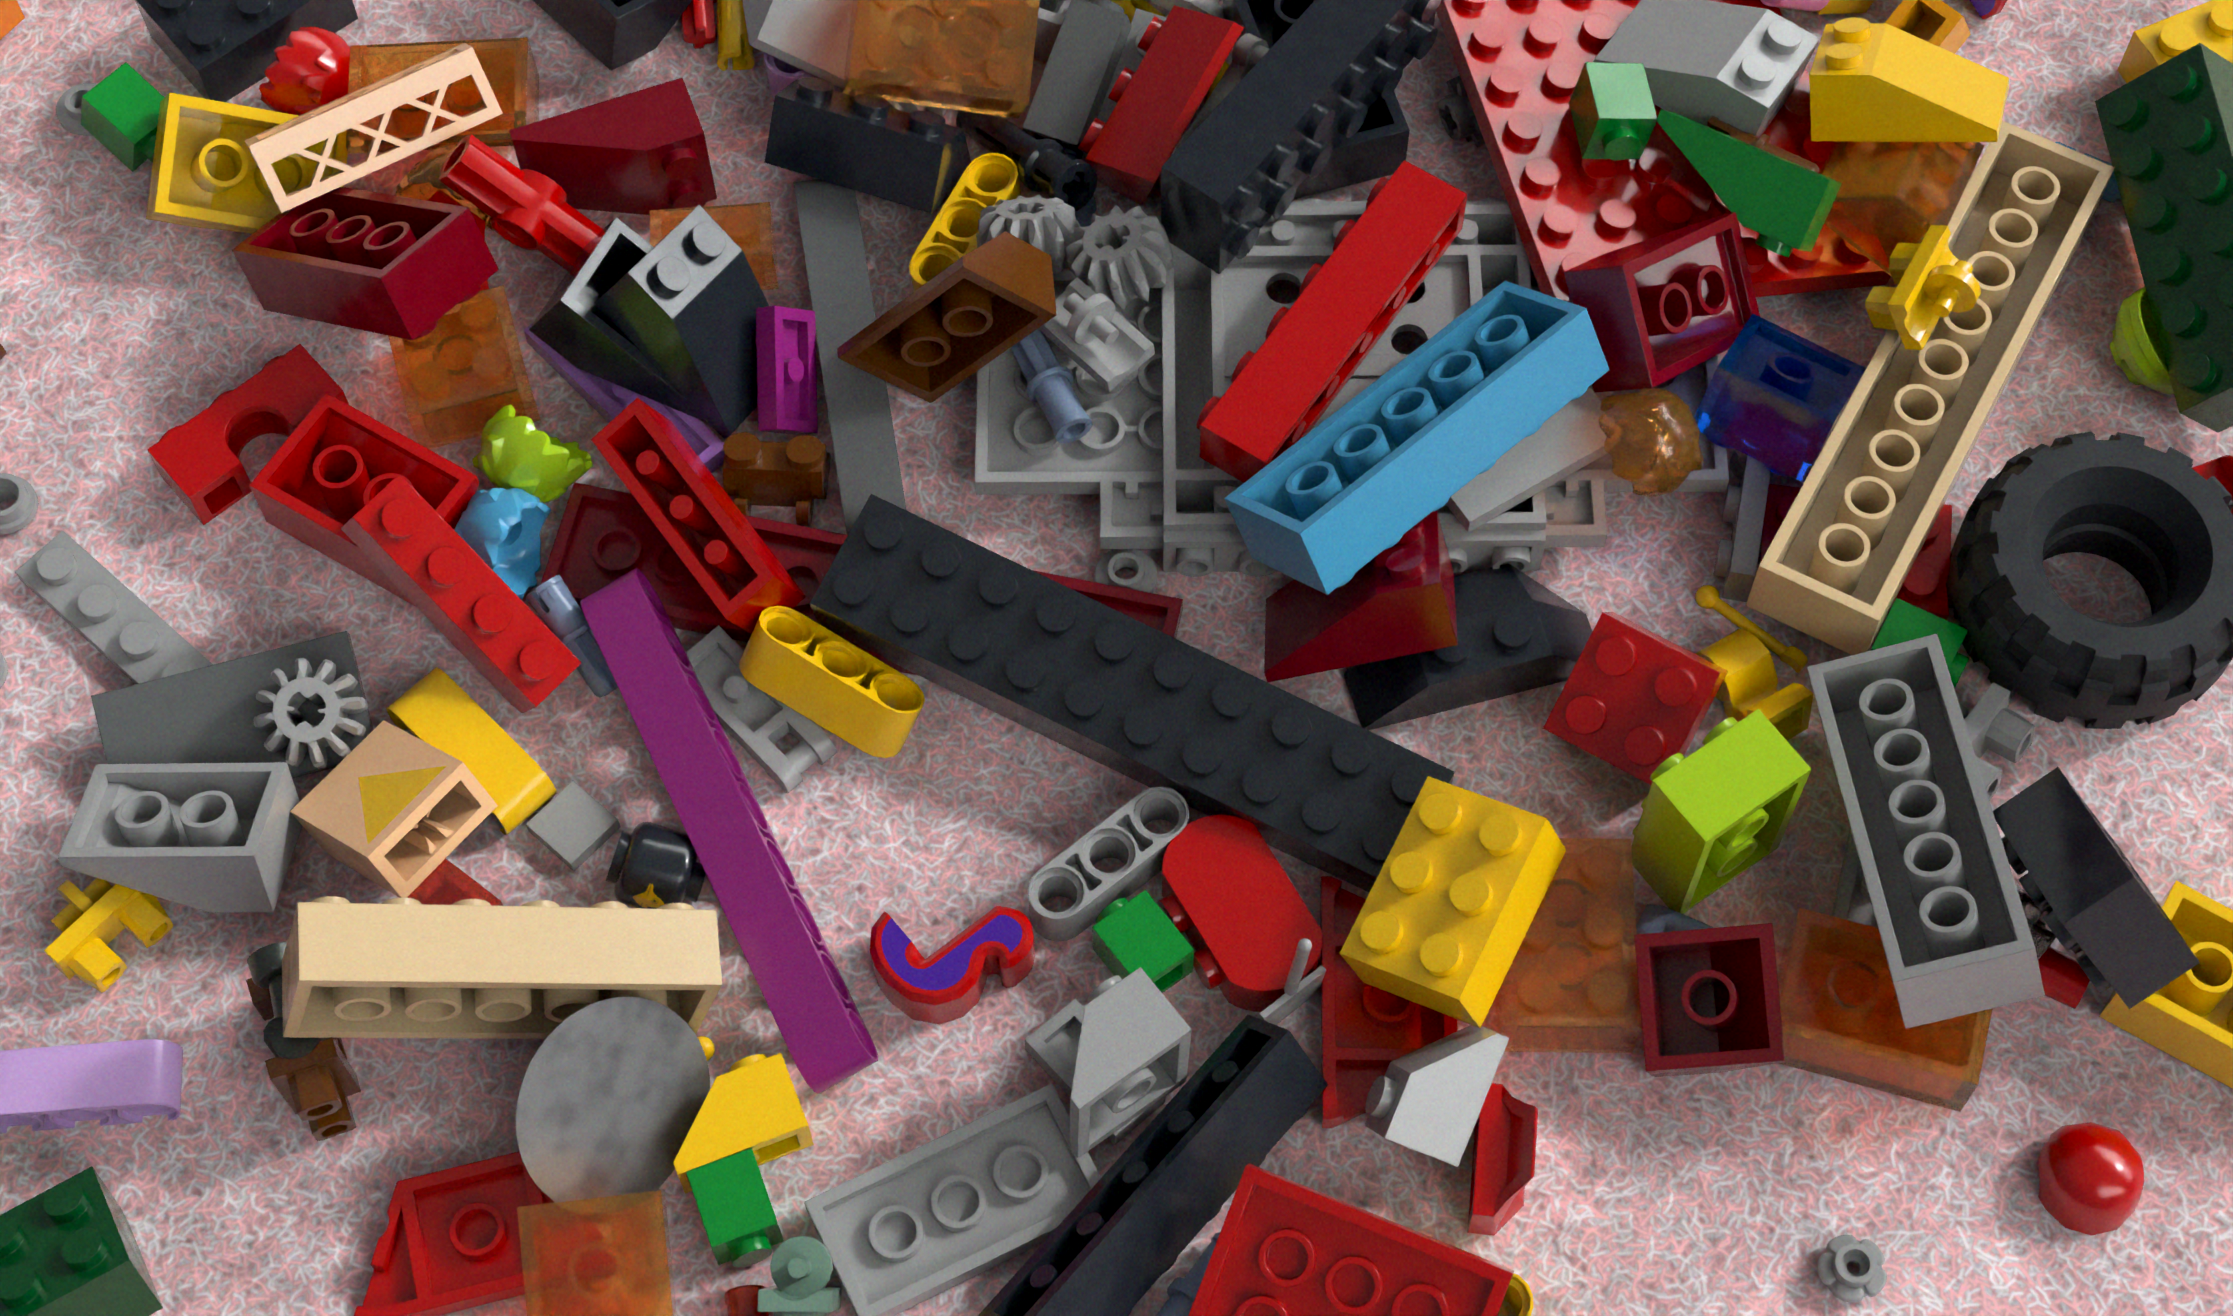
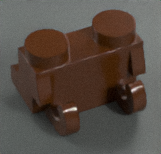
M739 432L729 436L723 445V488L728 495L738 496V498H734V504L741 513L751 516L752 505L796 507V524L810 527L814 499L827 498L831 454L827 452L826 444H822L818 438L811 435L796 436L789 442L760 441L755 435L747 432Z

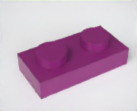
M775 305L756 308L758 431L793 435L818 433L815 311Z

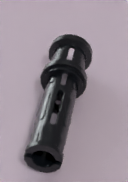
M974 99L969 100L959 109L956 116V126L964 129L966 136L974 139L992 153L1004 154L1011 158L1017 166L1021 182L1030 190L1044 191L1050 198H1059L1064 203L1074 207L1075 211L1084 207L1093 197L1097 188L1098 178L1096 170L1086 161L1072 160L1067 157L1065 149L1056 141L1035 139L1016 124L992 110L982 100L977 102ZM1075 175L1080 178V183L1073 179Z

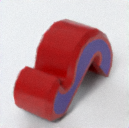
M994 907L926 959H924L912 941L885 911L871 929L869 950L878 986L893 1005L913 1020L942 1024L964 1017L979 1002L987 977L990 974L1000 976L1002 986L1005 988L1015 987L1028 976L1034 965L1035 944L1032 924L1025 914L1009 907Z

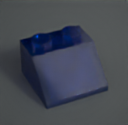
M1752 314L1717 366L1690 427L1705 434L1711 442L1720 447L1734 448L1762 462L1771 472L1780 476H1791L1804 483L1866 368L1764 318Z

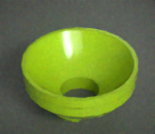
M2144 286L2126 297L2120 306L2115 320V330L2112 331L2113 340L2109 343L2115 363L2125 372L2131 383L2135 385L2142 384L2161 393L2174 394Z

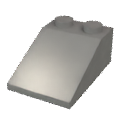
M1641 0L1593 62L1643 63L1655 105L1707 126L1710 117L1715 116L1733 127L1760 138L1797 87L1820 38L1769 9L1707 0Z
M287 762L96 764L58 859L61 867L208 913L274 912L303 827L290 812L300 801Z

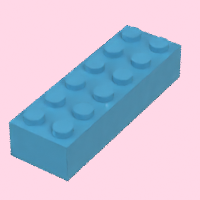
M1508 281L1502 282L1224 498L1251 557L1327 595L1334 589L1348 583L1359 569L1383 550L1398 543L1403 534L1428 514L1443 507L1453 494L1477 475L1491 469L1497 459L1522 439L1536 433L1546 420L1570 401L1581 397L1591 384L1609 371L1587 308Z

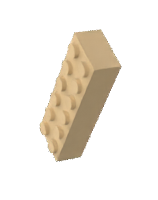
M325 896L310 902H298L282 958L283 1037L546 1039L561 1022L576 1011L604 999L627 996L645 998L665 1005L683 1018L696 1035L722 986L716 910L695 909L692 905L686 903H669L657 909L628 908L625 904L614 901L600 902L590 907H560L556 902L548 900L530 901L521 906H491L489 902L481 899H464L452 905L421 904L416 899L405 897L388 899L381 904L350 903L349 900L337 896Z

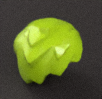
M512 405L503 406L486 422L482 432L481 451L472 459L473 466L481 470L493 485L505 489H523L527 493L539 497L540 502L547 503L561 497L567 492L569 486L593 467L590 454L587 451L580 450L578 442L561 443L559 438L550 437L544 431L537 430L530 417H515L516 410Z

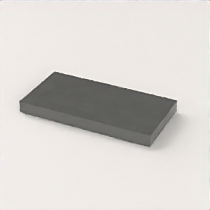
M347 631L92 695V704L107 764L286 762L288 745L275 753H271L264 747L267 737L277 728L263 730L254 726V717L273 711V707L259 702L256 699V694L258 690H267L277 695L281 687L273 681L271 672L279 668L291 680L296 679L295 660L305 658L312 667L313 678L319 665L325 659L336 664L334 681L346 674L353 675L358 684L345 698L363 697L366 699L350 634ZM309 700L303 702L298 711L303 713L304 717L297 718V724L306 721L313 727L319 725L324 716L318 710L326 708L325 702L319 705H315ZM369 709L348 716V719L357 721L366 728L365 734L362 737L354 736L347 732H344L340 737L349 746L351 751L374 730ZM327 746L325 748L328 760L325 768L318 769L313 766L309 750H307L303 761L298 767L289 764L288 767L293 779L335 768L344 758L334 752L331 746Z

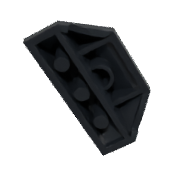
M1509 563L1500 565L1499 569L1490 567L1454 576L1458 645L1349 666L1347 668L1344 678L1361 727L1369 731L1567 681L1592 633L1586 613Z

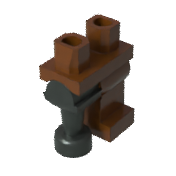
M287 941L273 943L256 950L247 959L252 978L247 979L246 982L252 1003L265 1021L272 1019L268 1022L263 1032L264 1042L275 1057L265 1061L270 1080L294 1113L298 1114L302 1121L308 1120L314 1138L317 1141L325 1140L356 1128L347 1096L361 1092L355 1071L347 1061L341 1038L283 1037L282 958Z

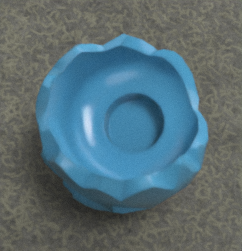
M492 488L489 490H478L469 500L466 511L461 513V518L456 524L455 531L521 600L527 590L537 587L535 572L541 570L540 531L551 509L543 502H540L539 497L529 494L523 489Z

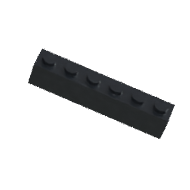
M1247 1014L978 1316H1129L1137 1302L1158 1278L1174 1265L1179 1254L1207 1222L1211 1221L1220 1212L1222 1205L1237 1189L1245 1166L1250 1163L1259 1167L1270 1150L1291 1126L1306 1114L1312 1102L1328 1085L1291 1032Z

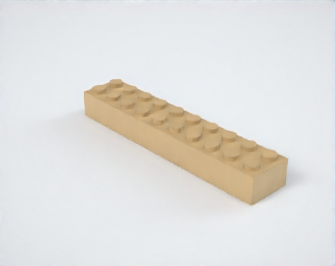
M2002 120L1998 141L1990 142L1945 223V226H1948L1951 232L1948 239L1950 251L1958 260L1967 261L1972 265L1973 271L1971 275L1976 278L1980 285L1981 294L1975 306L1967 312H1950L1948 317H1940L1923 350L1905 349L1898 331L1887 330L1764 555L1746 603L1747 607L1851 655L1869 651L2095 215L2115 167Z

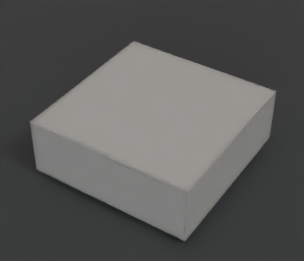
M574 780L526 824L528 831L573 871L578 869L621 827L618 819Z

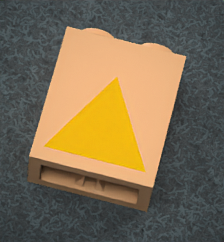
M383 720L290 812L318 845L331 857L397 897L407 898L498 805L462 761Z

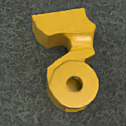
M1743 628L1737 629L1695 653L1728 671L1715 696L1718 700L1723 701L1724 712L1728 718L1734 717L1739 722L1759 709L1786 740L1808 729L1814 693L1802 684L1794 682L1778 691V677L1771 653L1751 632Z

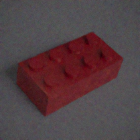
M339 187L283 213L280 212L232 249L264 310L412 341L432 332L438 324V319L455 305L466 302L476 296L481 289L480 285L499 270L469 207L346 187Z

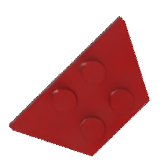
M1321 876L1320 928L1323 931L1321 965L1326 969L1321 984V1075L1328 1084L1321 1092L1322 1128H1334L1366 1113L1365 1106L1370 1088L1379 1076H1385L1390 1062L1458 1031L1457 1019L1364 983L1340 955V951L1366 899L1341 888L1342 881L1332 876Z
M518 1151L397 1181L387 1211L389 1224L385 1233L378 1239L370 1264L374 1269L363 1305L356 1307L354 1316H441L624 1270L623 1259L611 1242L609 1243L586 1213L566 1208L543 1193L527 1172Z

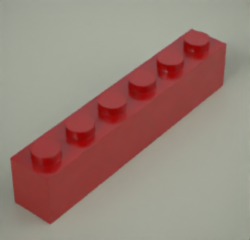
M1406 160L1401 163L1390 179L1381 177L1371 190L1366 202V210L1358 221L1348 220L1339 231L1333 245V253L1324 265L1317 262L1310 268L1301 284L1300 296L1290 309L1283 306L1276 312L1267 328L1265 342L1256 353L1248 351L1240 359L1232 374V384L1221 398L1213 396L1202 409L1196 424V428L1200 430L1199 457L1245 483L1307 435L1462 230L1467 194Z

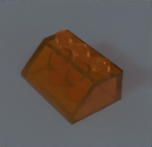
M528 37L350 46L348 94L460 44L466 43L473 47L503 114L424 150L455 149L460 141L470 134L488 147L513 146L509 130L539 121V73ZM471 75L448 85L440 108L463 116L484 107V104ZM436 90L417 98V100L431 105ZM407 103L392 110L384 133L405 141L417 137L421 134L428 111ZM381 115L361 124L376 129ZM437 115L432 129L452 120ZM352 128L348 129L346 135L348 154L368 153L373 136ZM381 140L377 152H383L396 145Z
M1835 142L1819 173L1842 184L1824 224L1891 276L1889 257L1897 243L1921 244L1930 225L1948 226L1983 151L1984 145L1980 142Z

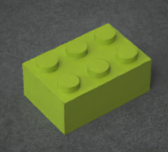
M1759 709L1739 722L1734 717L1722 721L1706 735L1702 742L1704 746L1686 758L1682 753L1672 755L1661 763L1650 776L1652 784L1648 796L1641 804L1643 812L1639 823L1632 831L1634 839L1627 859L1667 907L1684 914L1779 847L1812 770Z

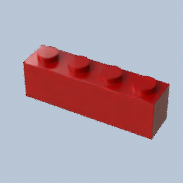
M636 398L591 439L726 620L752 634L763 610L771 606H784L793 609L806 597L668 418L639 398Z
M401 474L393 479L341 528L500 694L521 713L536 708L582 663Z

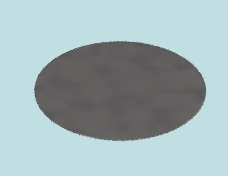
M627 996L604 999L576 1011L561 1022L546 1037L534 1054L524 1074L519 1089L515 1116L516 1137L522 1161L527 1172L543 1193L566 1208L587 1214L620 1212L638 1206L652 1198L675 1170L673 1162L710 1091V1075L706 1056L699 1039L691 1027L676 1012L665 1005L645 998Z

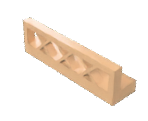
M463 43L244 141L259 167L280 212L283 213L502 115L503 112L473 47ZM471 75L484 107L463 116L441 109L440 106L448 85ZM436 90L431 105L417 100V98ZM406 103L428 111L421 134L408 141L384 133L392 110ZM381 115L376 129L361 124ZM437 115L452 120L432 129ZM350 128L373 136L365 160L352 166L329 158L337 134ZM325 140L321 154L305 149ZM381 140L396 145L377 154ZM294 153L318 161L310 184L287 195L271 163ZM326 165L341 170L321 179Z

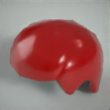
M2093 1122L2062 1126L2050 1135L2048 1142L2043 1144L2037 1160L2036 1167L2039 1173L2038 1197L2045 1209L2067 1229L2088 1235L2117 1230L2135 1211L2145 1182L2142 1158L2119 1130Z

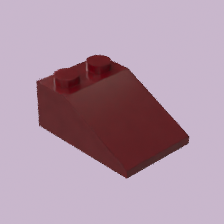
M683 77L509 130L520 170H534L554 180L566 192V203L575 209L663 216L673 212L686 215L690 214L699 204L703 207L706 202L717 199L704 131Z
M1736 212L1716 216L1602 254L1564 272L1570 303L1587 308L1609 367V371L1592 384L1594 393L1654 388L1764 331Z
M1437 510L1428 514L1403 534L1398 543L1383 550L1359 569L1348 583L1334 589L1328 595L1294 579L1266 599L1264 674L1267 682L1458 645L1454 572Z

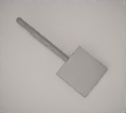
M1303 938L1298 942L1284 986L1285 994L1260 1012L1259 1019L1277 1025L1319 992L1326 973V969L1322 965L1301 981L1312 948V943L1309 939Z

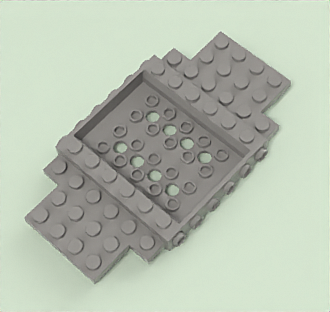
M1309 198L1292 202L1281 217L1274 218L1271 216L1262 226L1257 241L1250 252L1242 259L1235 257L1220 274L1169 242L1173 252L1172 261L1174 267L1167 271V286L1150 288L1148 302L1137 297L1130 300L1125 310L1114 301L1115 310L1154 344L1155 354L1138 368L1137 376L1117 393L1111 394L1046 336L1061 366L1071 370L1074 378L1072 387L1085 413L1093 424L1091 430L1085 436L1074 442L1064 444L1056 440L1053 429L1039 403L1031 401L1027 396L1026 388L1028 382L1010 348L977 371L976 495L1100 494V549H1163V572H1179L1189 577H1201L1211 572H1242L1248 576L1262 577L1277 571L1251 557L1224 499L1240 487L1243 482L1199 457L1200 430L1196 428V424L1206 403L1213 396L1221 398L1231 386L1232 374L1243 355L1248 351L1256 353L1265 342L1267 328L1276 312L1283 306L1290 309L1295 303L1280 304L1273 301L1266 292L1269 285L1278 280H1289L1301 287L1310 268L1317 262L1324 265L1331 256L1335 239L1343 225L1350 219L1358 221L1366 210L1367 199L1360 201H1322ZM1499 198L1466 201L1462 230L1420 284L1424 290L1423 297L1414 303L1405 304L1311 431L1410 355L1400 354L1393 348L1391 340L1396 334L1403 331H1413L1420 334L1425 341H1428L1504 281L1541 293L1507 201ZM1062 270L1057 275H1053L1055 300L1073 281L1071 270ZM1718 355L1654 388L1595 393L1626 431L1624 444L1474 530L1467 532L1446 504L1438 509L1437 512L1454 575L1464 571H1478L1490 567L1499 569L1500 565L1507 563L1523 573L1540 570L1544 547H1605L1607 523L1604 492H1725L1729 482Z

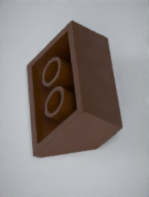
M1005 231L962 256L837 348L838 358L932 403L1057 316L1051 255Z

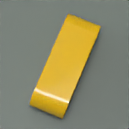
M988 153L973 159L967 166L911 258L909 269L914 292L962 256L977 248L976 233H979L978 220L983 209L988 206H994L1000 199L1013 200L1017 199L1019 195L1022 196L1017 166L1011 158L1004 154Z
M771 606L761 612L739 661L740 672L753 686L874 757H894L901 751L925 702L922 690L909 677L789 607Z
M435 667L386 707L389 717L398 728L402 730L407 728L415 737L455 757L467 766L498 805L491 813L502 824L503 828L500 831L504 835L512 832L557 793L554 784L542 768L440 668Z

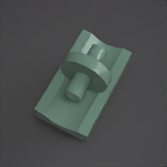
M797 1236L787 1239L778 1246L772 1255L770 1264L771 1276L776 1286L758 1290V1312H774V1316H826V1313L841 1308L842 1287L824 1288L831 1278L833 1264L831 1254L823 1243L813 1237Z

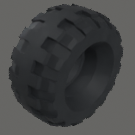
M2092 432L2065 435V437L2055 438L2051 447L2040 444L2034 449L2029 447L2006 462L2000 473L1993 479L1988 478L1965 515L1949 558L1951 559L1950 571L1946 581L1948 608H1953L1954 618L1960 621L1959 626L1968 630L1962 642L1966 652L1973 663L1979 660L1984 662L1990 670L1987 677L1990 683L1994 682L2009 690V699L2017 693L2037 705L2034 714L2057 723L2063 722L2066 716L2085 719V728L2121 729L2127 720L2134 719L2135 723L2139 725L2144 722L2151 724L2173 716L2182 705L2190 700L2197 701L2219 679L2233 658L2232 495L2215 476L2206 480L2191 468L2193 459L2172 447H2169L2167 452L2164 453L2145 446V439L2141 436L2117 432L2116 435H2111L2109 440H2096L2095 434ZM2072 552L2090 553L2114 561L2130 572L2140 583L2148 597L2152 616L2135 622L2110 623L2081 614L2065 603L2054 591L2046 576L2043 561L2056 555Z

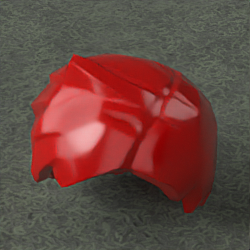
M300 27L298 31L290 33L286 39V45L275 48L276 60L264 71L269 81L259 86L260 100L276 112L300 116L357 90L358 74L354 52L345 40L334 32L318 27Z

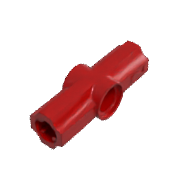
M472 134L460 141L456 148L450 152L440 169L441 175L438 180L492 217L490 222L496 233L520 248L540 251L567 271H569L583 248L603 230L566 203V192L554 180L534 170H520Z

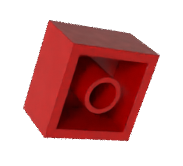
M1602 612L1543 729L1651 785L1650 776L1661 763L1674 754L1682 753L1683 756L1685 755L1728 671L1614 612Z

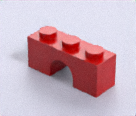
M299 344L286 354L274 357L268 361L260 372L234 390L220 394L208 408L185 424L168 430L159 442L151 446L147 451L163 480L197 519L205 525L252 492L249 487L251 481L239 460L240 453L247 443L258 436L270 433L289 437L325 392L348 405L349 403L340 386L309 352Z

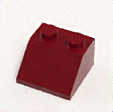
M1772 923L1634 935L1645 1069L1647 1073L1653 1077L1721 1073L1786 1062Z

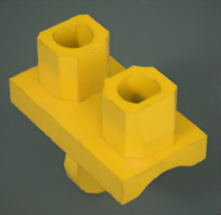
M1930 225L1921 244L1897 243L1889 257V271L1894 283L1898 284V286H1873L1865 301V308L1873 327L1897 330L1905 349L1923 350L1940 317H1948L1950 312L1960 313L1971 310L1981 294L1979 283L1971 275L1973 271L1972 265L1967 261L1958 260L1949 249L1948 239L1951 232L1948 226Z
M96 878L81 891L66 879L56 889L69 904L50 920L62 934L44 951L56 964L55 967L69 980L76 975L80 980L102 993L112 986L127 968L124 961L107 946L120 932L126 928L146 948H149L160 941L174 925L158 901L157 896L118 884L112 886L108 881Z

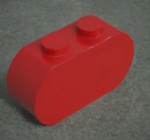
M1231 815L1206 816L1187 824L1180 834L1170 841L1165 851L1162 865L1163 898L1158 900L1157 904L1179 932L1186 933L1196 949L1193 966L1207 989L1210 990L1219 986L1230 1004L1244 1010L1262 1012L1285 994L1284 986L1298 942L1301 939L1307 938L1312 943L1301 981L1319 967L1323 931L1253 823Z

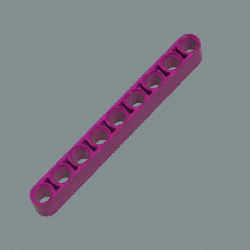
M635 568L582 599L580 602L582 611L791 1056L806 1083L815 1093L821 1094L877 1062L878 1053L657 592L640 569Z

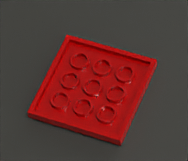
M1249 1163L1245 1166L1188 1316H1498L1514 1270Z

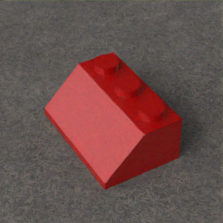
M1176 5L1173 6L1165 21L1156 16L1153 17L1137 48L1146 52L1136 72L1125 66L1108 96L1110 100L1117 103L1106 123L1095 118L1078 147L1079 150L1088 154L1084 161L1096 170L1099 182L1140 206L1143 205L1162 172V166L1173 153L1244 27L1234 21Z
M325 392L249 484V487L266 522L414 605L341 528L393 479L401 474L455 530L456 524L461 518V513L466 511L469 500L477 491L479 479L475 474Z

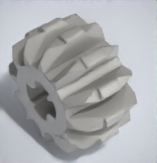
M1019 195L1017 199L1013 200L1000 199L994 206H988L981 211L980 219L978 220L979 233H976L977 248L1006 231L1051 255L1053 275H1057L1062 271V268L1069 267L1066 248L1074 242V228L1079 227V222L1075 217V209L1056 197L1044 199L1041 195L1024 198Z
M1115 205L1110 215L1100 217L1092 213L1090 226L1074 228V242L1066 248L1068 254L1067 262L1071 269L1073 280L1078 277L1096 294H1105L1123 310L1126 309L1130 300L1137 297L1148 302L1150 288L1167 286V271L1174 267L1172 261L1173 252L1168 241L1169 239L1164 226L1159 223L1157 217H1148L1140 206L1124 213Z
M298 658L295 660L294 666L296 679L291 680L279 668L271 672L273 681L281 687L277 695L267 690H258L256 699L266 706L273 707V711L254 717V726L263 730L277 728L267 737L264 747L271 753H275L288 745L285 760L287 764L298 767L303 761L307 750H309L313 766L321 769L327 766L328 758L325 747L331 746L333 751L342 758H345L351 752L349 746L340 739L344 732L354 736H364L365 726L357 721L348 719V716L367 710L368 703L363 697L345 698L355 689L358 681L351 674L343 675L334 681L336 664L332 661L323 660L313 678L312 667L309 661L305 658ZM306 700L311 701L315 705L325 702L326 708L318 710L324 716V719L315 727L306 721L297 724V718L304 717V714L298 711V708Z

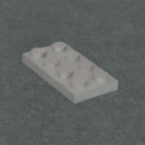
M1051 1083L805 1201L804 1204L821 1242L831 1254L833 1267L856 1315L895 1316L1042 1244L1101 1179V1176L1088 1152L1077 1158L1070 1149V1117Z

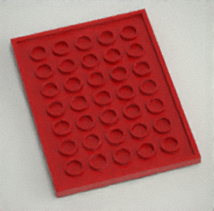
M1441 0L1436 13L1541 293L1570 302L1564 272L1602 254L1716 216L1731 213L1658 122L1655 124L1640 159H1582L1569 107L1570 98L1585 62L1594 61L1641 0ZM1707 0L1769 9L1783 17L1779 7L1765 5L1761 0ZM1805 69L1797 87L1763 134L1770 136V144L1815 163L1819 167L1818 173L1842 184L1811 252L1793 248L1788 258L1755 244L1759 233L1742 226L1738 221L1756 297L1886 285L1891 277L1888 253L1839 142L1811 141L1809 74ZM1654 104L1658 118L1662 108Z

